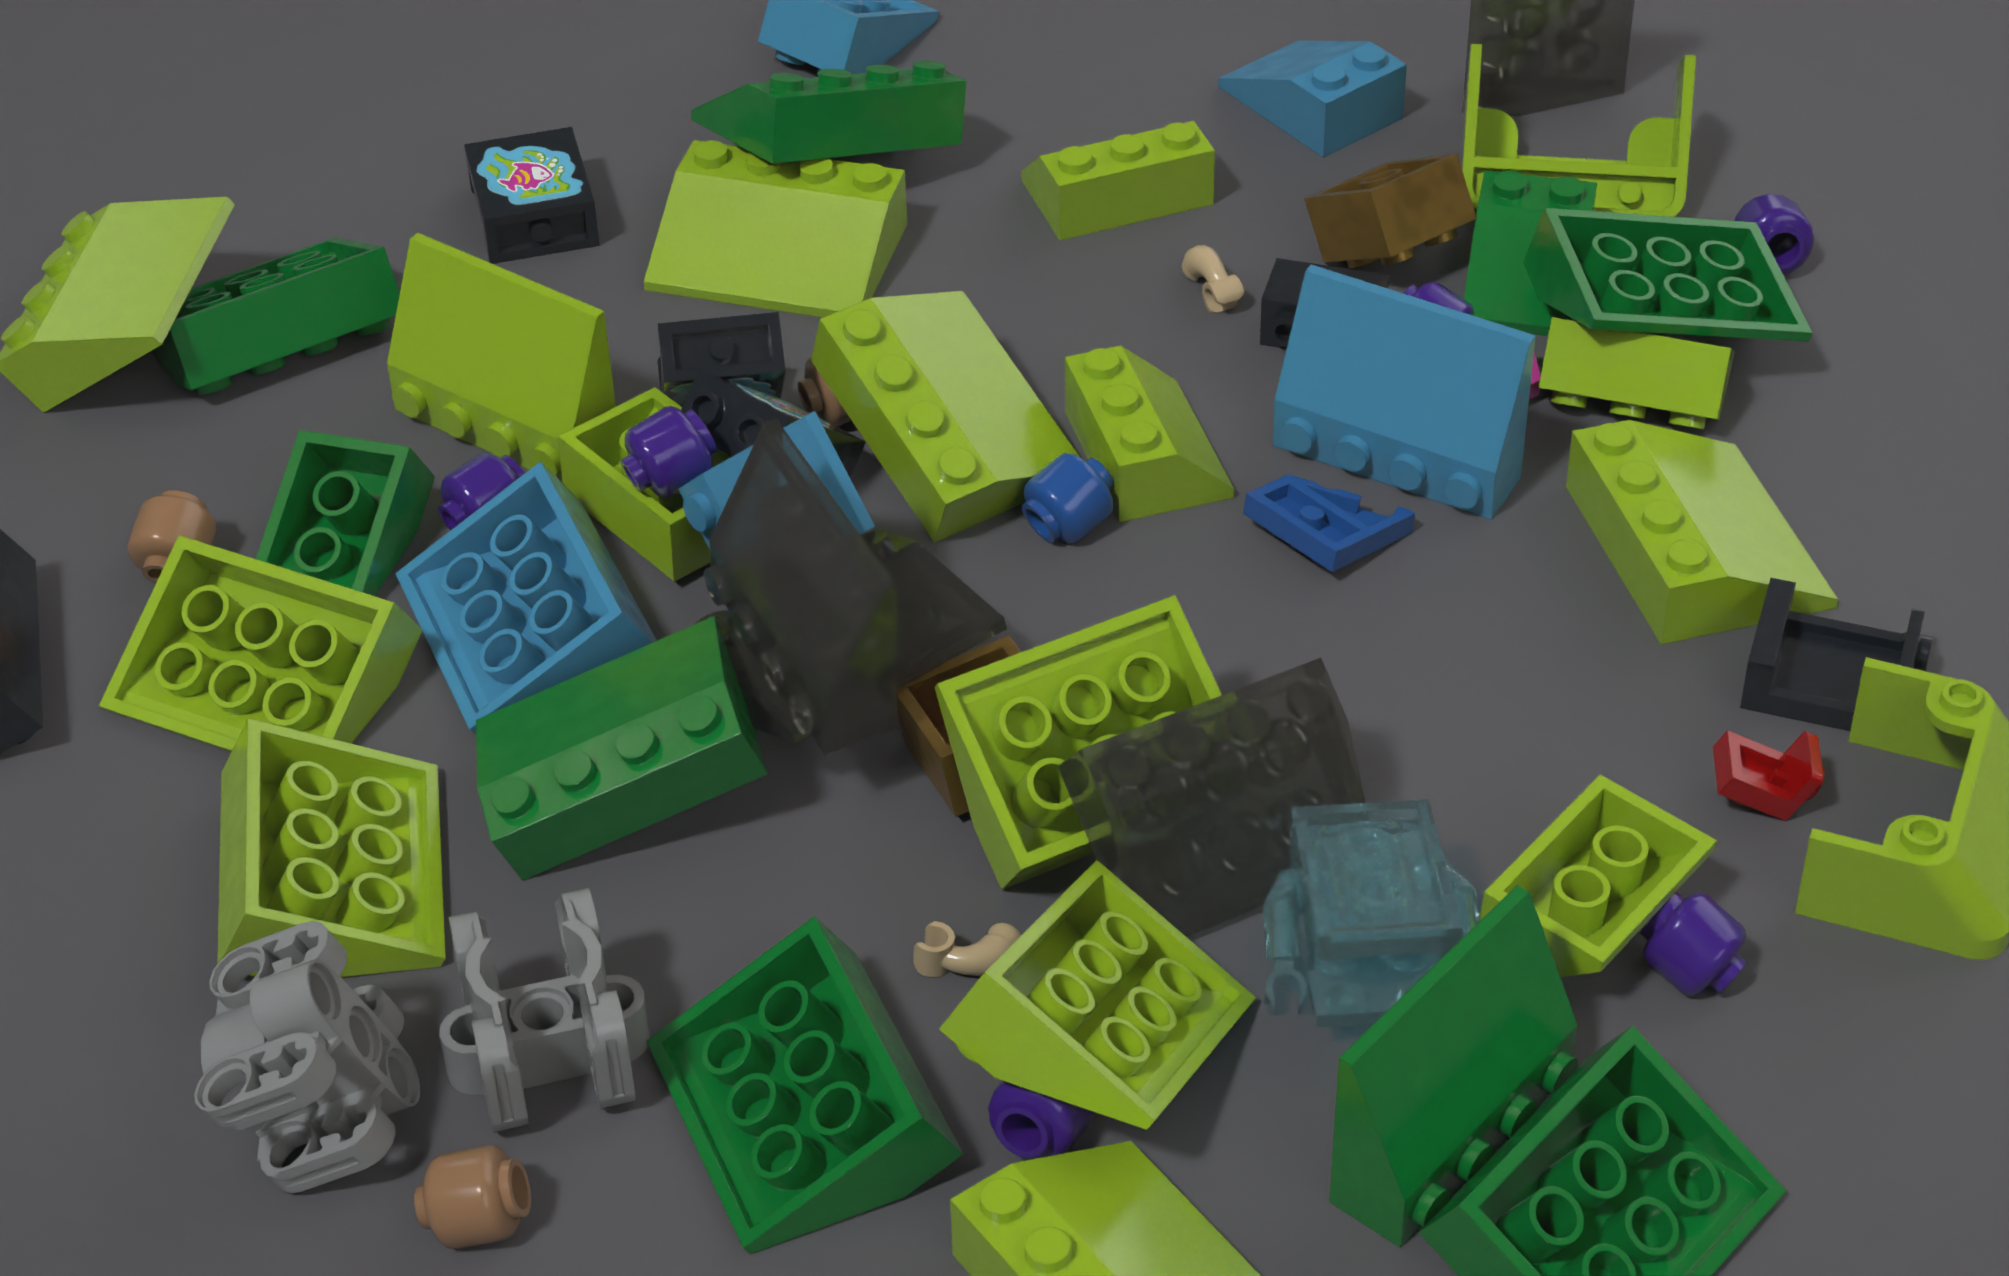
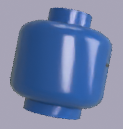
M1063 453L1025 484L1024 498L1026 502L1022 505V512L1029 525L1045 541L1053 543L1055 540H1059L1066 544L1077 543L1112 513L1113 499L1109 489L1114 484L1113 479L1107 469L1095 458L1090 457L1085 461L1075 454Z

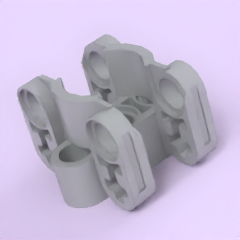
M589 888L561 893V896L555 903L567 976L501 991L491 937H488L485 918L478 915L477 911L448 917L465 1006L452 1011L444 1018L440 1025L439 1037L447 1078L451 1086L460 1093L485 1095L493 1133L529 1125L523 1089L591 1074L600 1109L636 1101L631 1061L637 1059L646 1051L648 1047L646 1040L650 1038L645 994L640 983L631 977L620 974L606 975L600 931Z
M316 921L301 923L242 945L229 952L216 965L209 980L210 990L218 998L216 1015L206 1023L201 1038V1065L204 1075L199 1080L194 1093L196 1105L216 1126L243 1130L266 1121L255 1133L259 1137L257 1161L260 1163L261 1170L281 1191L290 1194L314 1188L376 1164L386 1155L393 1144L396 1134L394 1123L388 1118V1115L415 1106L420 1097V1082L417 1070L412 1059L397 1040L404 1025L403 1012L379 986L370 984L352 989L340 977L347 961L346 949L321 922ZM258 971L249 984L236 992L238 985L246 976ZM246 1082L239 1094L230 1102L221 1106L224 1097L233 1087ZM307 1144L302 1154L292 1164L282 1168V1164L289 1154L297 1147Z

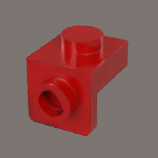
M1728 730L1713 745L1718 794L1729 798L1739 805H1747L1781 820L1787 821L1805 801L1814 798L1823 784L1825 769L1821 760L1819 739L1817 735L1804 731L1784 753Z

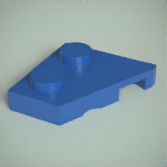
M1289 474L1246 493L1243 510L1244 515L1266 528L1270 534L1281 538L1310 557L1313 562L1331 572L1410 535L1415 519L1414 512L1399 506L1394 514L1389 517L1360 509L1361 495L1341 489L1325 488L1316 482Z

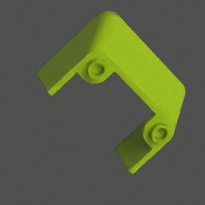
M1471 44L1468 59L1462 171L1473 208L1476 212L1484 171H1516L1523 175L1549 178L1573 177L1580 181L1596 182L1594 211L1672 217L1680 212L1684 206L1687 191L1696 55H1684L1677 64L1674 118L1652 117L1641 121L1635 126L1629 136L1627 159L1607 160L1517 155L1518 129L1514 120L1504 111L1478 108L1482 44Z
M1866 657L1848 742L1962 769L1961 781L1949 821L1925 815H1908L1898 818L1887 828L1882 845L1812 828L1795 914L1968 959L1986 960L2000 955L2009 943V720L1991 695L1971 681L1951 678Z

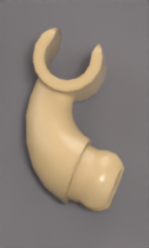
M1197 245L1185 253L1182 261V271L1185 276L1196 282L1198 277H1203L1207 280L1202 287L1203 300L1207 310L1211 313H1219L1235 308L1237 301L1244 294V288L1236 275H1227L1218 253L1206 245Z
M934 921L925 928V943L918 942L914 945L913 963L917 972L927 977H941L949 971L963 975L982 976L1021 936V933L1011 924L997 923L990 927L988 934L977 943L962 947L955 945L954 931L950 926L943 922Z

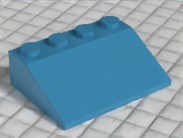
M1311 264L1305 271L1274 399L1273 446L1492 520L1521 479L1536 335Z
M541 461L395 573L417 621L423 629L422 631L466 724L475 735L477 719L657 641L581 501Z

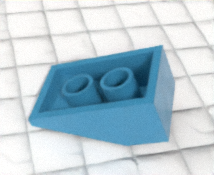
M768 0L758 42L776 49L775 56L780 60L798 65H804L806 62L817 67V75L823 69H841L852 74L866 73L867 66L883 65L937 21L940 11L914 0Z
M1298 40L1219 77L1218 87L1324 158L1403 119L1407 64L1371 41Z
M815 411L702 473L678 489L684 500L683 508L689 523L694 529L701 532L713 555L712 562L717 577L726 587L731 589L736 600L785 576L875 527Z

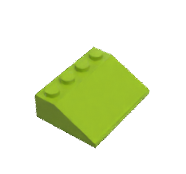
M693 140L675 171L644 278V290L822 318L872 298L907 226L905 170L883 167L876 163L860 164L829 158L772 164L740 146L727 145L714 140Z
M227 196L110 203L92 215H89L86 211L76 215L61 232V235L65 238L62 246L55 250L43 263L42 270L45 272L43 279L24 296L21 303L25 310L21 317L11 323L1 336V340L5 345L0 352V372L44 413L162 345L235 204Z
M416 233L410 238L387 360L395 410L442 430L454 438L462 439L491 452L498 457L507 455L516 461L518 465L528 470L541 461L562 482L558 436L616 407L605 312L423 234Z
M963 291L869 298L819 320L811 357L812 363L934 543L1025 503L1024 486L1033 476L1063 453L1079 456Z
M1633 420L1606 423L1600 426L1572 431L1566 488L1661 645L1758 625L1770 578L1796 582L1791 611L1812 614L1837 608V596L1735 444Z
M178 535L99 707L104 711L230 753L248 718L352 744L398 687L423 629L394 602Z
M1176 595L937 683L934 687L972 823L1001 890L1232 799L1259 776Z
M248 718L221 772L217 964L229 952L242 945L301 923L316 921L321 922L346 949L347 961L340 977L441 967L445 960L438 765ZM255 971L249 975L256 976L258 971Z
M1096 860L984 972L939 1030L956 1044L959 1051L967 1059L979 1064L996 1079L1147 1130L1256 997L1103 864Z
M1132 1141L1011 1163L950 1199L952 1254L971 1276H1261Z

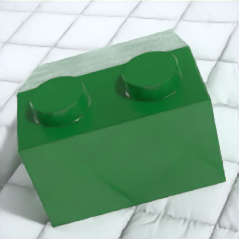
M1484 171L1464 299L1474 307L1476 317L1529 334L1544 336L1549 335L1552 317L1576 321L1538 299L1523 261L1544 208L1594 211L1596 182L1580 181L1573 177L1549 178L1523 175L1516 171Z
M299 430L256 559L376 596L418 532L435 476L410 446Z

